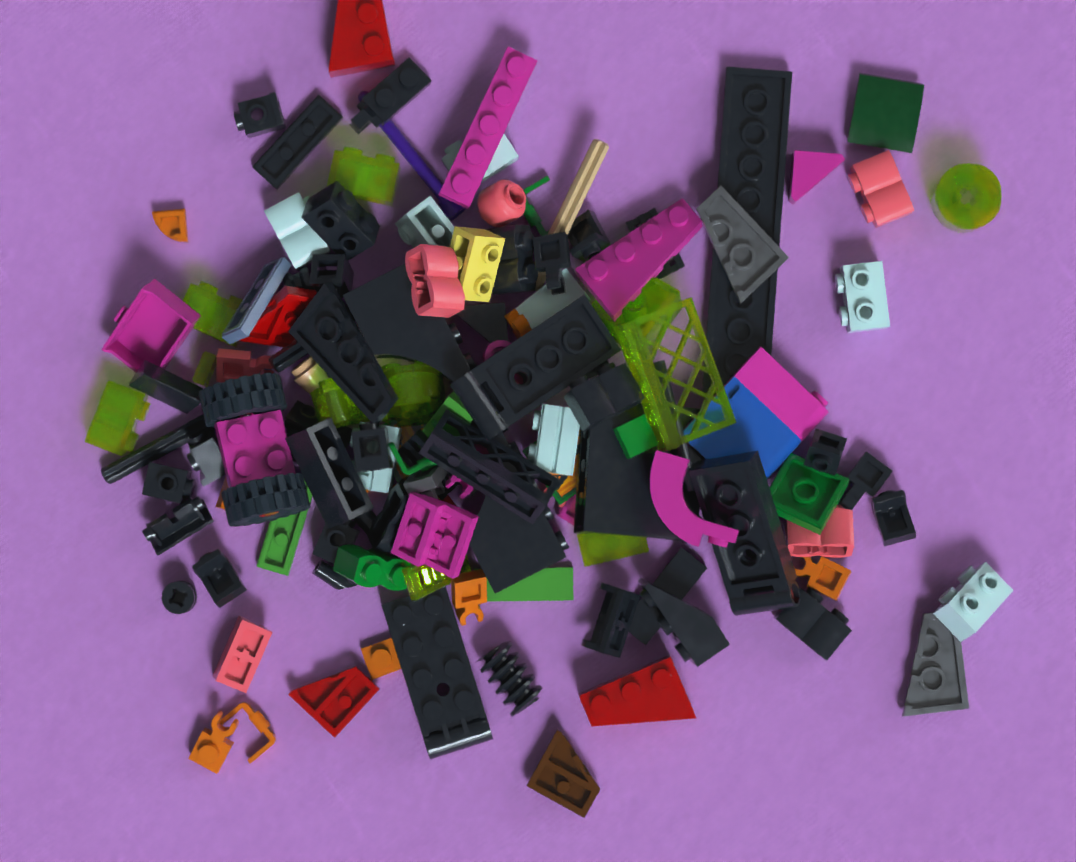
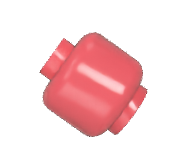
M508 179L499 180L479 193L477 198L478 212L481 218L489 225L503 227L524 214L526 209L525 192L518 184Z

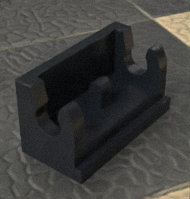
M601 582L599 589L606 591L591 640L583 639L581 646L620 658L640 595Z

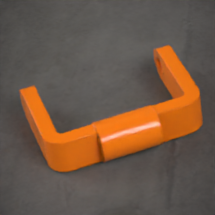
M242 702L223 717L220 722L223 725L243 708L249 715V720L259 732H263L269 739L265 746L247 760L251 764L275 744L276 735L269 728L271 724L259 710L255 711L249 703Z

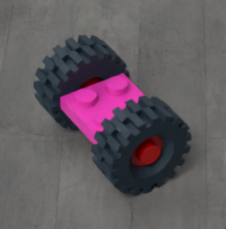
M278 373L246 375L238 379L225 380L223 383L218 382L213 384V386L200 390L198 394L205 424L207 427L215 428L229 487L221 493L228 525L239 527L242 525L260 524L265 521L289 517V515L298 514L300 511L310 508L303 474L295 473L291 451L285 440L287 434L281 412L287 409L280 375Z

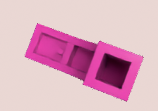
M656 450L650 471V492L654 507L667 528L680 539L697 547L700 546L703 534L709 536L708 543L727 548L728 542L736 543L739 533L738 529L704 520L695 515L688 507L683 494V483L690 460Z

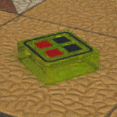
M207 351L203 352L192 378L193 382L208 387L217 365V355Z

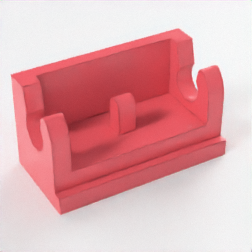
M238 616L212 675L215 681L247 693L273 632L262 625H257L244 617Z

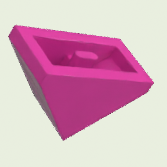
M794 150L791 157L788 201L794 205L845 160L843 155Z

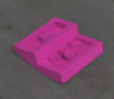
M411 492L391 553L417 567L425 564L452 579L458 577L479 516L442 500Z

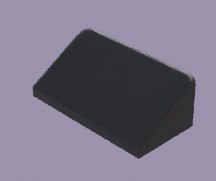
M144 360L129 382L130 387L186 414L200 404L198 393L200 390H203L202 387Z

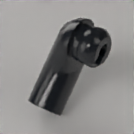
M322 560L317 563L312 574L337 590L358 585L336 573L333 567Z

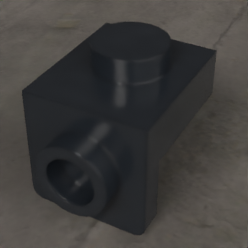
M588 209L575 218L568 233V239L573 247L569 251L572 257L586 262L610 246L611 243L593 211Z
M815 429L804 466L819 472L836 475L847 438Z
M888 490L872 499L873 514L884 547L916 538V531L906 504L904 490Z
M219 549L204 554L197 563L192 565L194 573L201 579L214 603L219 608L247 590L230 560Z

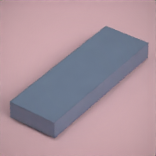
M285 257L269 262L261 269L222 333V338L229 344L250 335L292 265Z

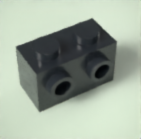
M338 181L333 182L308 198L301 217L336 254H345L348 261L375 244L380 228L376 218L367 212L356 201L354 195Z

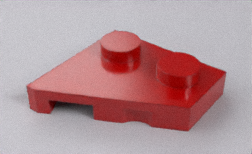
M285 286L271 298L250 335L239 341L284 348L295 340L288 331L316 295V290Z
M355 666L294 689L288 695L335 738L380 690V687Z

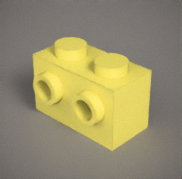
M455 226L450 247L453 248L459 264L458 279L463 287L465 300L490 302L505 238L485 229Z

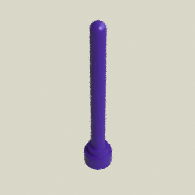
M361 91L358 95L359 102L369 92ZM391 120L384 126L380 125L379 127L440 201L438 205L450 222L461 215L466 208L438 195L443 184Z

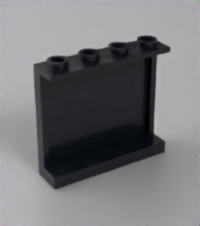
M639 403L628 411L610 418L583 432L580 427L574 533H599L676 540L687 543L671 532L662 522L654 507L650 492V471L656 450L676 456L663 405ZM677 406L682 428L684 429L702 409ZM645 414L659 444L627 459L613 429ZM686 441L692 467L697 461L706 460ZM683 485V494L688 507L695 515L700 517V506L695 490L685 492Z

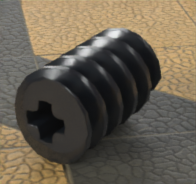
M511 641L501 643L477 661L485 660L484 665L480 669L482 673L493 672L488 679L489 684L501 683L495 693L499 695L507 692L508 696L503 701L504 706L516 705L510 713L513 717L540 698L537 696L542 690V686L535 685L530 687L535 676L533 674L522 675L528 666L526 663L515 665L520 654L518 652L508 654L507 652L513 644Z

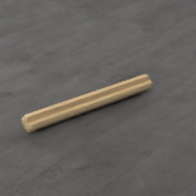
M599 139L592 140L547 235L565 232L568 235L609 149V145ZM538 272L536 291L543 287L546 281V272Z

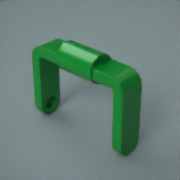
M546 176L523 190L525 195L546 184L550 179ZM526 199L524 217L531 228L535 226L540 236L547 235L549 230L546 231L541 224L542 219L534 206L530 205Z
M434 419L431 421L433 427L435 428L438 424L437 420ZM388 443L401 471L405 475H411L419 470L424 473L437 466V464L423 457L416 461L417 464L407 469L394 443Z

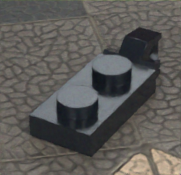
M409 57L361 99V102L356 106L360 112L351 119L352 122L349 125L358 135L371 123L376 128L380 125L384 126L431 84V79Z

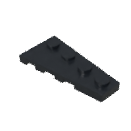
M324 283L288 332L373 424L380 423L399 398L333 283Z

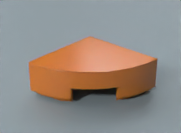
M186 209L152 211L154 222L164 235L178 242L189 243Z

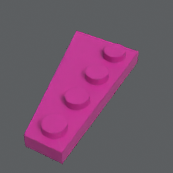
M681 198L575 268L576 276L615 322L622 314L623 308L642 293L641 289L652 277L656 278L663 270V265L672 256H676L702 228V220L686 201Z

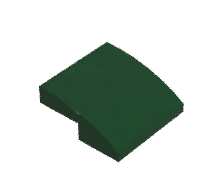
M859 73L847 142L912 153L925 85Z

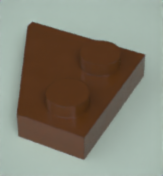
M557 729L526 786L585 818L600 791V787L564 734Z

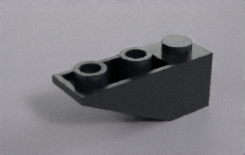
M643 578L638 580L643 588L639 595L649 609L652 607L656 608L660 614V617L656 619L667 636L671 633L678 642L674 648L684 662L690 660L698 667L730 645L713 617Z

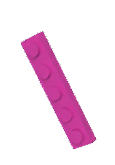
M509 46L507 47L438 194L439 196L469 209L538 60Z

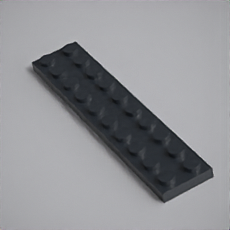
M726 67L717 189L722 186L766 234L780 246L792 72ZM714 247L712 248L702 395L714 396L760 346L768 354H772L778 273L777 269L740 304Z

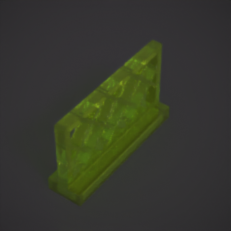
M692 297L613 326L627 366L645 396L641 404L659 444L656 445L658 451H670L680 447L681 444L737 423ZM683 307L686 308L690 319L685 331L669 324L674 311ZM667 314L664 321L657 318ZM651 320L661 325L655 343L644 338L639 324ZM667 328L682 335L676 352L660 346ZM692 328L694 330L695 336L690 334ZM688 338L699 344L701 352L696 362L681 356ZM647 345H649V346L652 347L650 353H649V350H648ZM657 350L673 357L666 374L656 370L653 364ZM678 360L694 367L687 384L671 377ZM703 360L707 367L702 366ZM699 370L708 373L711 377L712 384L708 393L692 387ZM658 376L663 378L662 384L660 383ZM669 381L685 388L678 405L666 400L664 392ZM690 391L705 398L698 415L683 409ZM715 391H716V394H717L718 399L715 398V397H713V394H714ZM710 401L721 406L725 416L724 420L713 423L704 419ZM670 408H672V409L675 410L673 416H672V413H671V411H670ZM680 413H683L696 421L691 432L680 437L676 422ZM701 422L708 425L699 429Z

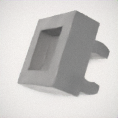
M438 465L424 473L419 470L411 474L403 485L408 495L411 492H421L423 495L438 499L437 495L445 493L442 480L449 472Z

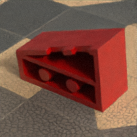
M338 0L328 71L330 77H339L395 66L383 0Z
M669 655L578 693L592 727L696 718Z

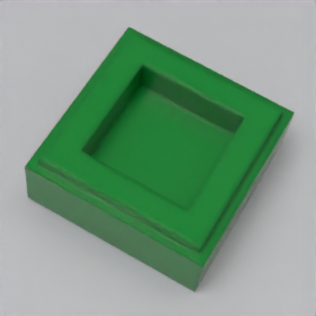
M645 414L613 429L627 459L659 444Z

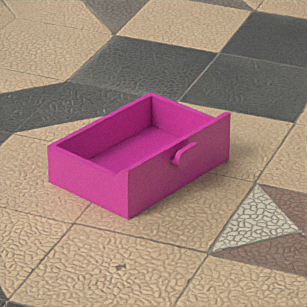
M153 279L140 290L129 308L124 305L114 318L118 325L101 350L112 353L134 372L138 371L144 360L165 369L201 315L159 281Z

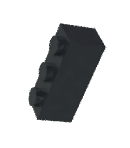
M331 417L285 438L328 529L347 522L374 508Z

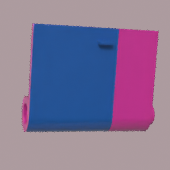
M760 346L683 429L685 440L705 459L758 451L766 479H768L829 413L825 408L829 403L815 390L809 393Z

